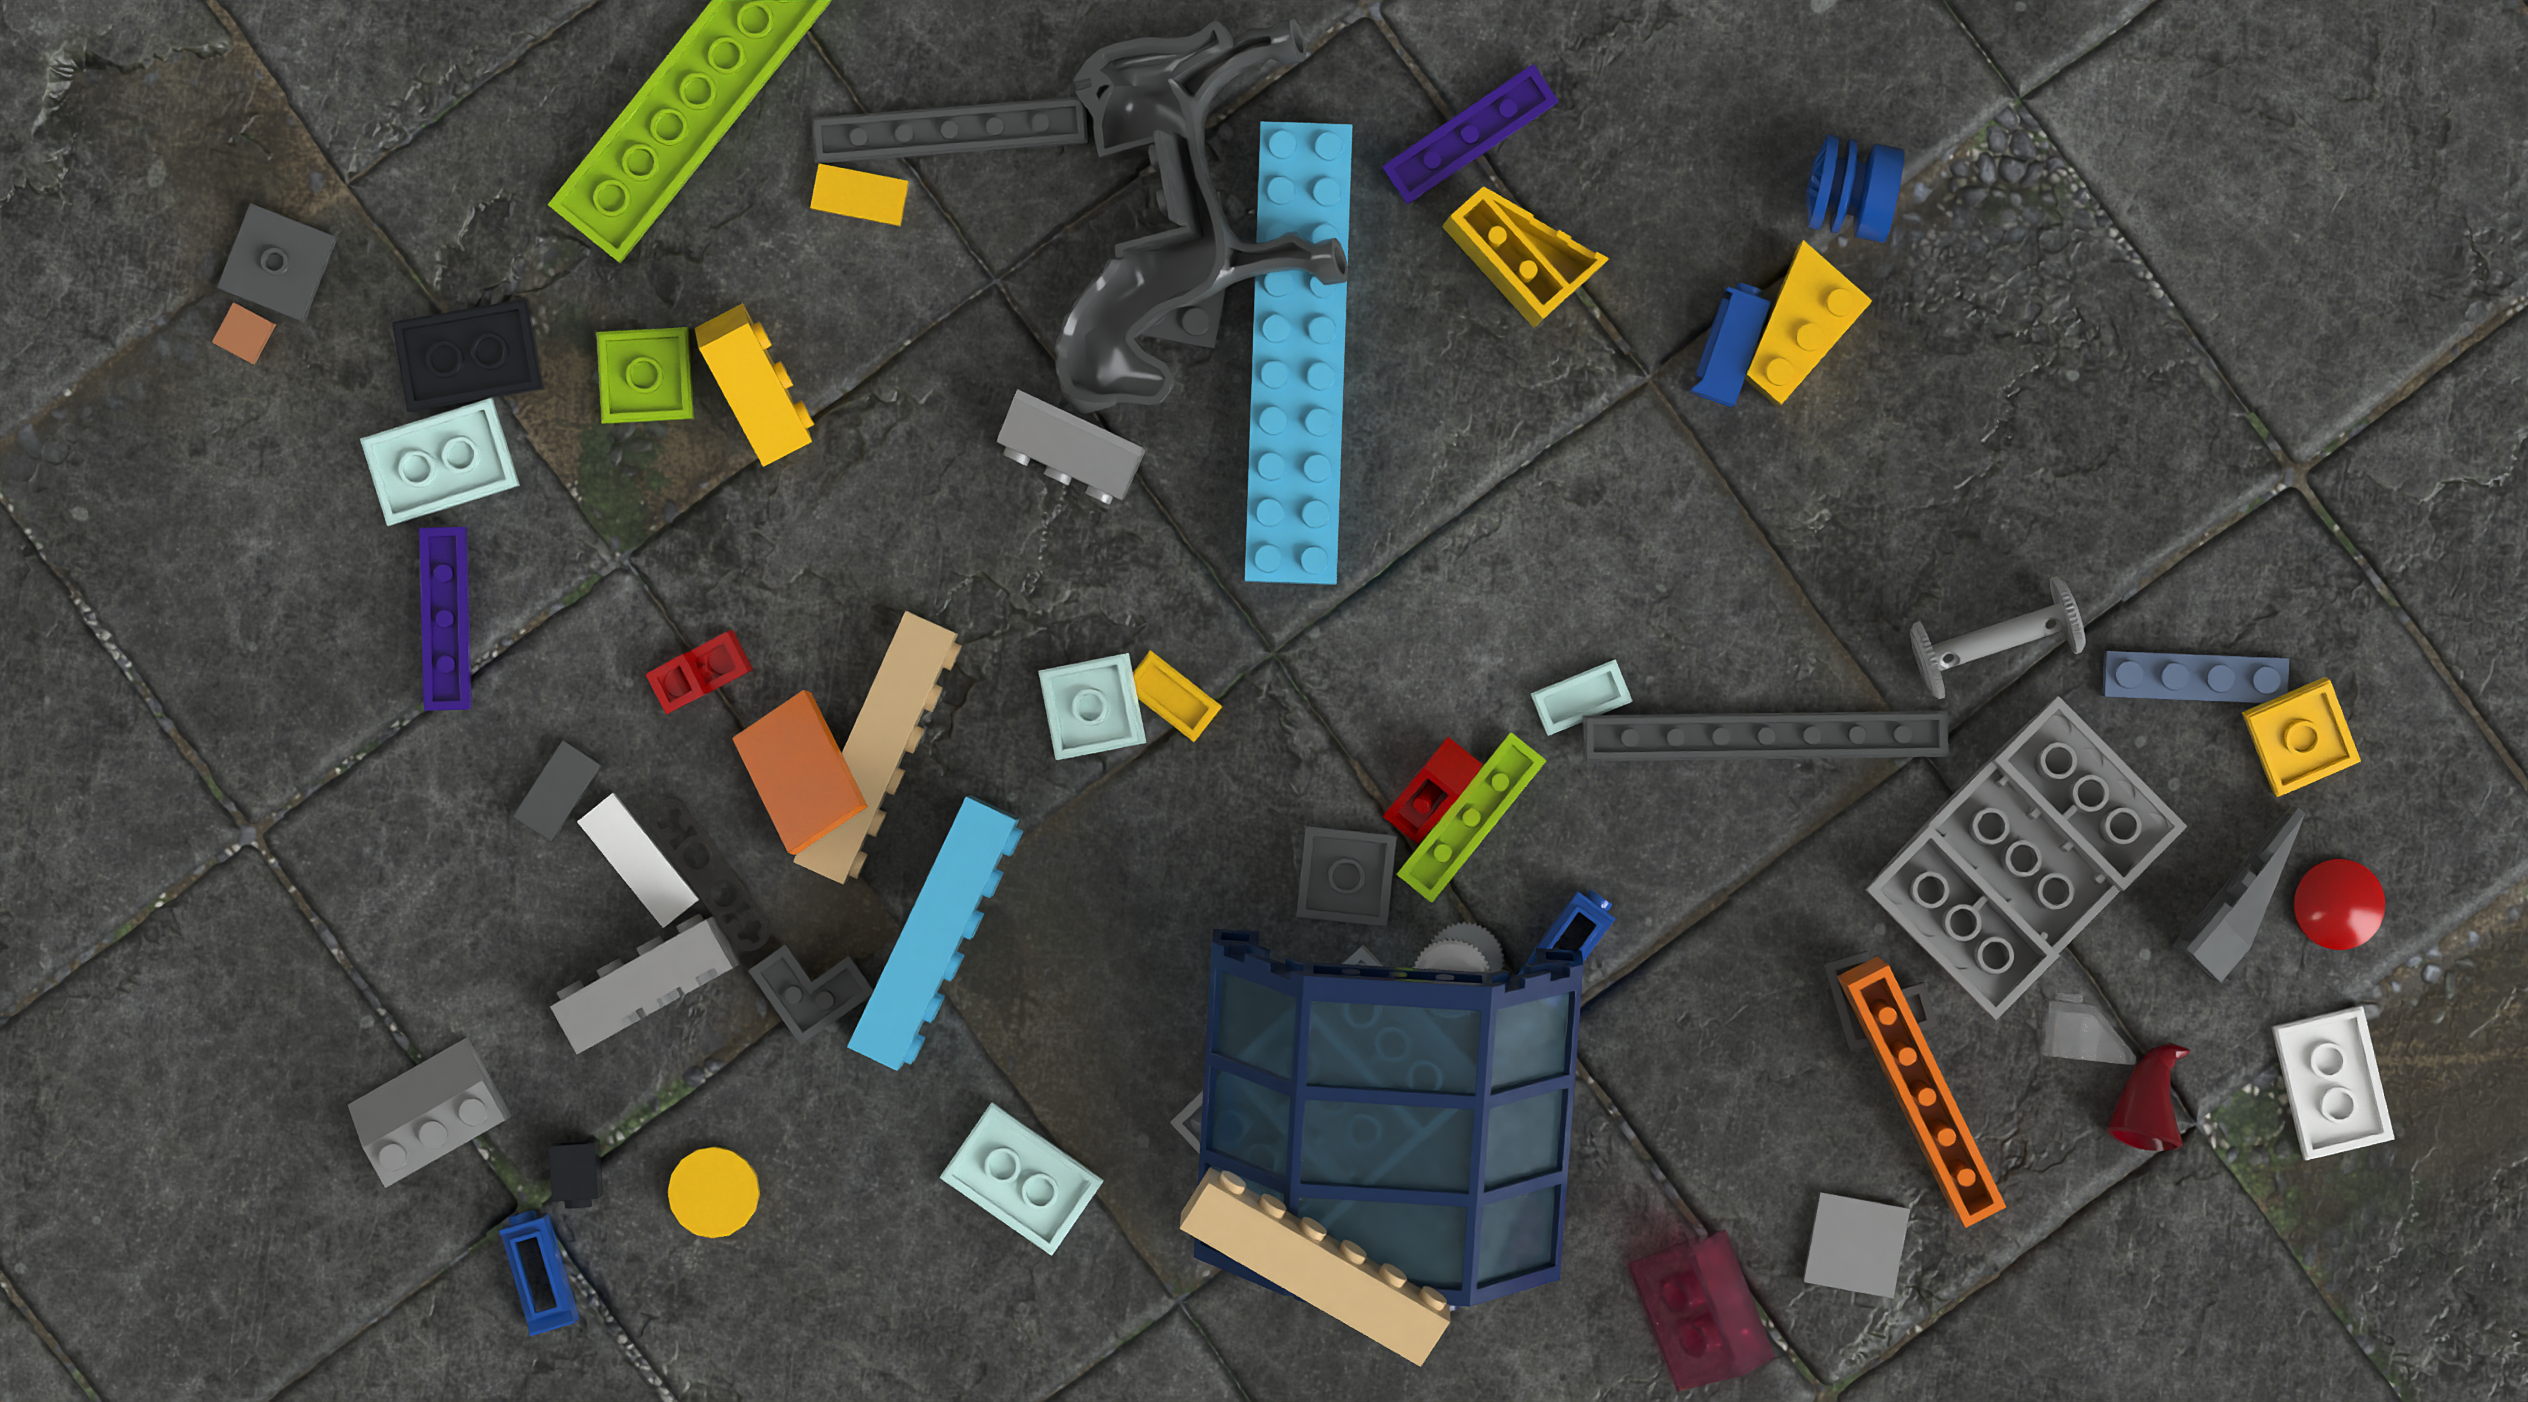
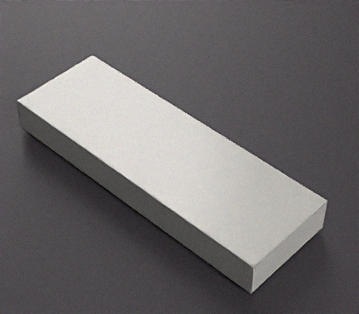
M615 793L609 795L577 821L663 928L700 899Z

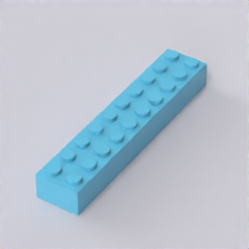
M1261 121L1256 243L1267 242L1279 238L1287 232L1295 231L1314 244L1325 239L1336 238L1343 248L1348 266L1352 153L1351 124ZM1299 270L1279 271L1255 276L1245 582L1337 584L1347 281L1323 285L1316 277L1306 271Z

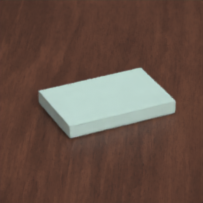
M492 398L360 439L387 526H393L520 486Z
M991 1102L939 1177L1051 1256L1104 1181L1102 1177L994 1102Z

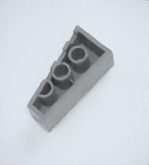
M699 913L676 926L680 934L664 942L661 936H658L636 948L640 956L624 965L621 958H618L598 969L597 973L600 979L584 987L581 980L557 992L560 1001L550 1006L576 1055L741 964L716 917L713 916L704 920Z

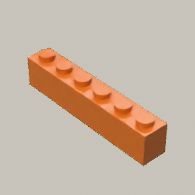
M1876 956L1837 976L1953 1216L1967 1228L2006 1208L1890 966L1879 956Z

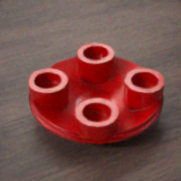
M2331 859L2315 864L2302 877L2295 891L2294 913L2298 928L2311 941L2324 948L2347 950L2360 946L2376 933L2382 923L2385 913V896L2382 886L2368 868L2352 860Z

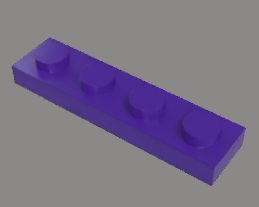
M1532 64L1384 164L1381 168L1405 204L1409 205L1558 104L1559 101L1535 65Z
M467 527L419 528L424 711L472 710Z

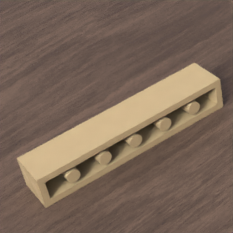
M905 611L842 751V755L868 807L798 853L794 858V863L841 884L847 883L849 876L855 879L859 877L868 857L867 853L861 851L868 834L873 837L877 836L887 812L880 810L887 793L895 796L904 777L905 770L898 768L906 751L912 754L915 752L924 732L923 728L917 726L925 709L932 712L942 692L943 687L936 684L943 668L951 671L962 647L955 643L958 633L909 611Z
M1211 1167L1208 1169L1181 1212V1230L1420 1367L1423 1365L1450 1323V1305L1447 1304L1446 1298L1441 1293L1428 1286H1424L1422 1289L1407 1281L1406 1275L1401 1270L1391 1264L1384 1263L1381 1266L1367 1258L1366 1252L1357 1244L1348 1240H1343L1341 1243L1326 1234V1229L1317 1221L1308 1217H1303L1302 1220L1287 1212L1286 1206L1277 1198L1269 1194H1263L1261 1197L1246 1188V1183L1237 1175L1229 1171L1219 1173Z

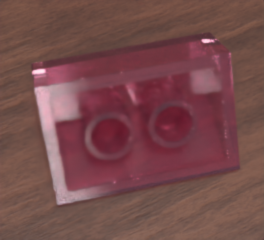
M1726 1229L1691 1238L1628 1264L1677 1391L1743 1376L1775 1358Z

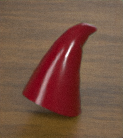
M2173 1043L2164 1044L2152 1048L2136 1064L2122 1090L2106 1131L2113 1139L2122 1144L2149 1151L2175 1150L2183 1146L2171 1101L2170 1072L2177 1060L2190 1053L2188 1048Z

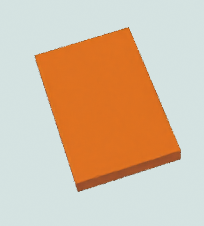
M802 690L732 738L788 853L797 855L868 807L811 692Z

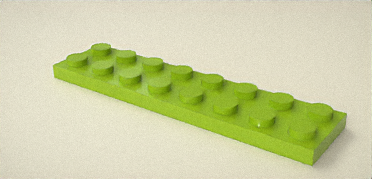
M712 0L548 203V206L615 260L622 263L832 0Z

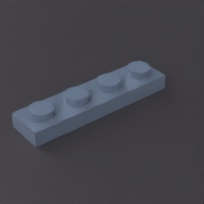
M2104 651L2102 697L2265 703L2288 693L2289 658Z

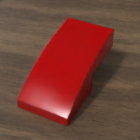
M732 629L689 652L681 654L645 675L665 714H669L754 669Z

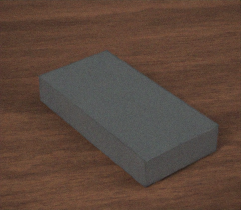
M562 740L513 817L549 841H553L602 767V764L569 742Z

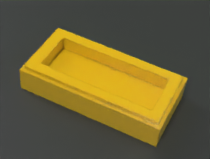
M819 163L810 209L901 227L909 181Z
M1151 650L1133 672L1138 699L1193 742L1197 740L1222 708L1219 703Z

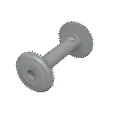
M2057 576L2050 578V590L2054 601L2052 606L1931 645L1927 632L1921 622L1914 623L1910 630L1912 649L1921 677L1930 694L1938 699L1945 698V688L1940 672L1942 670L2060 631L2064 632L2072 651L2075 654L2081 653L2086 644L2084 628L2076 601L2067 583Z
M1464 921L1463 923H1453L1452 926L1447 925V928L1443 927L1442 931H1438V935H1434L1435 939H1431L1432 944H1429L1428 948L1424 947V951L1420 952L1421 956H1417L1418 961H1414L1416 966L1412 968L1493 973L1503 970L1502 967L1505 965L1502 962L1505 959L1502 957L1505 954L1501 952L1503 950L1500 947L1501 943L1497 942L1498 938H1494L1495 934H1491V930L1487 931L1486 927L1482 928L1481 924L1477 926L1476 922L1474 924L1471 922L1467 924ZM1426 1008L1430 1009V1013L1435 1012V1015L1440 1014L1441 1017L1445 1015L1446 1018L1450 1016L1452 1019L1454 1016L1457 1018L1460 1015L1465 1017V1014L1470 1015V1012H1475L1469 1010Z

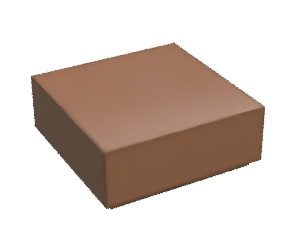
M233 302L212 343L255 365L276 324Z

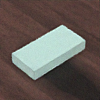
M1616 659L1530 693L1547 736L1583 722V716L1601 715L1633 702Z

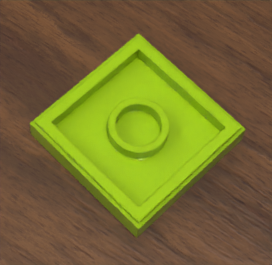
M688 327L596 332L602 424L694 419Z

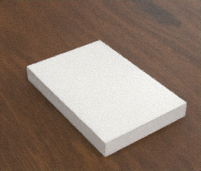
M2354 1006L2271 1026L2304 1160L2394 1140L2363 1006Z

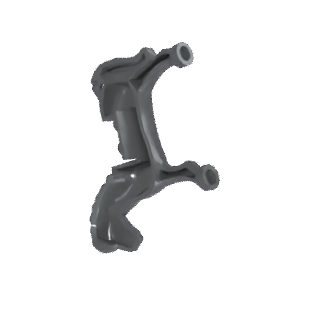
M1295 19L1281 21L1268 28H1250L1236 39H1234L1224 24L1213 21L1201 31L1188 37H1141L1118 42L1098 49L1084 62L1075 76L1073 82L1076 86L1075 92L1094 119V137L1099 157L1108 160H1127L1149 156L1154 170L1161 173L1163 188L1157 190V201L1160 211L1164 216H1168L1169 220L1183 227L1116 244V258L1108 259L1103 272L1092 278L1087 288L1074 302L1072 309L1064 316L1061 333L1054 344L1056 354L1055 369L1062 392L1059 401L1061 408L1070 404L1076 411L1087 414L1112 407L1115 404L1130 403L1155 406L1162 403L1172 391L1175 377L1165 362L1148 354L1135 338L1169 311L1179 307L1196 305L1235 282L1266 273L1287 270L1306 271L1316 277L1323 285L1348 281L1346 256L1340 242L1336 238L1325 239L1314 244L1296 231L1287 232L1279 238L1261 243H1249L1237 238L1231 230L1220 204L1205 154L1204 126L1207 111L1213 99L1230 80L1244 70L1269 59L1276 60L1285 65L1306 60L1305 40L1300 26ZM1109 86V87L1102 93V95H1101V97H1100V99H1099L1098 94H1099L1100 89L1103 88V87Z

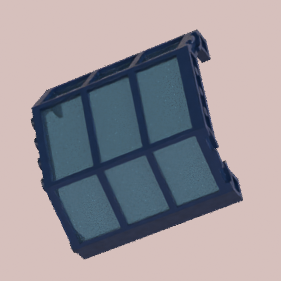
M1213 929L1198 1185L1210 1167L1219 1173L1229 1171L1240 1177L1246 1183V1188L1262 1197L1263 1194H1269L1280 1200L1286 1206V1211L1302 1220L1303 1217H1308L1317 1221L1326 1229V1234L1342 1243L1343 1240H1348L1357 1244L1366 1252L1367 1258L1381 1266L1384 1263L1395 1266L1406 1275L1407 1281L1421 1289L1424 1286L1435 1289L1446 1298L1447 1304L1450 1305V1311L1457 1310L1460 1306L1471 1307L1560 1280L1584 966L1582 951L1536 948L1535 962L1525 965L1524 974L1510 977V972L1506 970L1485 973L1304 962L1293 957L1286 958L1284 964L1270 959L1271 949L1258 945L1259 931ZM1195 1238L1194 1258L1281 1295L1293 1296L1297 1301L1307 1302Z

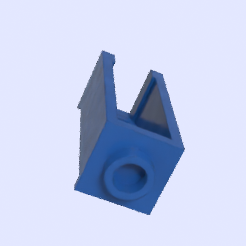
M1740 282L1737 283L1736 289L1731 287L1724 289L1723 294L1729 296V298H1723L1719 304L1694 378L1700 379V382L1689 390L1690 394L1730 408L1735 406L1771 301L1762 298L1763 290Z
M1591 889L1586 896L1576 890L1514 976L1524 974L1525 965L1535 962L1536 948L1552 949L1578 912L1597 924L1578 949V951H1582L1584 963L1616 919L1607 913L1612 904ZM1559 995L1540 1000L1549 1007H1552Z
M535 1209L508 1217L510 1225L499 1230V1233L504 1242L526 1317L529 1335L533 1336L574 1324L579 1319V1315L549 1214L537 1217ZM537 1237L557 1305L556 1307L538 1312L517 1244L519 1241Z

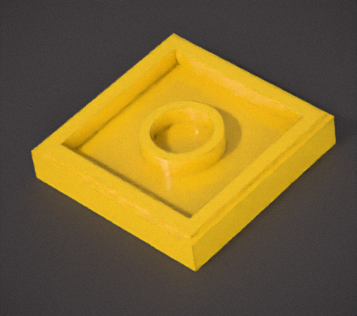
M2323 677L2242 712L2267 780L2276 797H2280L2361 762L2332 683L2327 677Z

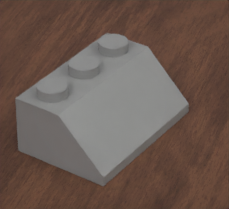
M1018 389L996 441L1005 446L1002 455L1025 466L1028 465L1030 458L1047 466L1044 475L1063 484L1069 485L1072 478L1088 485L1085 494L1109 505L1113 497L1123 501L1145 454L1143 447Z
M468 1037L348 1104L362 1148L385 1188L512 1117Z

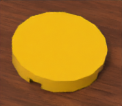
M719 1146L700 1148L683 1158L671 1174L667 1191L670 1209L678 1222L693 1234L708 1238L728 1236L745 1226L756 1211L760 1196L757 1174L748 1161L736 1151Z

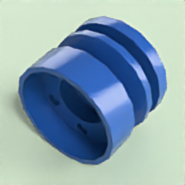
M1827 134L1817 157L1814 158L1806 192L1807 228L1819 230L1825 212L1829 211L1831 212L1830 233L1837 234L1842 227L1845 216L1849 215L1854 216V238L1885 243L1897 204L1904 165V149L1874 143L1866 161L1861 162L1857 161V140L1850 138L1847 141L1843 157L1840 158L1837 157L1839 136Z

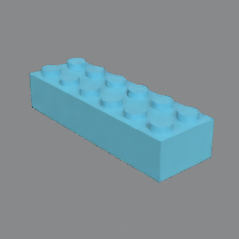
M969 795L965 797L847 1046L848 1048L896 1071L903 1066L904 1062L911 1065L915 1061L926 1038L918 1034L924 1021L929 1023L932 1020L934 1021L945 998L944 995L938 993V990L944 979L950 982L954 979L965 956L957 950L963 938L971 940L974 937L984 916V913L978 911L977 908L983 896L991 898L994 895L1004 874L1003 871L996 868L1003 854L1010 857L1014 853L1023 834V830L1016 828L1020 820L1019 817L975 796Z

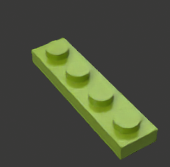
M1510 732L1482 766L1461 796L1436 823L1396 875L1432 903L1544 765L1546 760Z

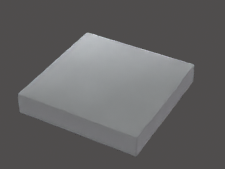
M1819 1191L1802 1281L1894 1299L1910 1208Z

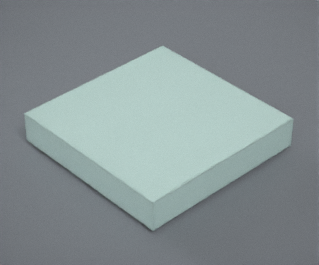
M1129 653L1038 671L1056 760L1146 743Z

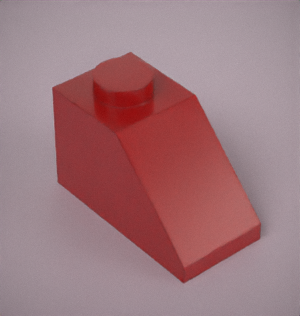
M1447 737L1400 793L1383 817L1418 845L1461 796L1483 764L1450 737Z

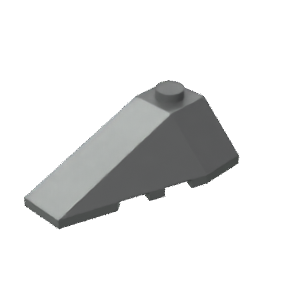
M2289 807L2172 944V946L2214 981L2221 983L2225 977L2231 981L2248 962L2244 955L2252 946L2305 816V813L2299 807Z

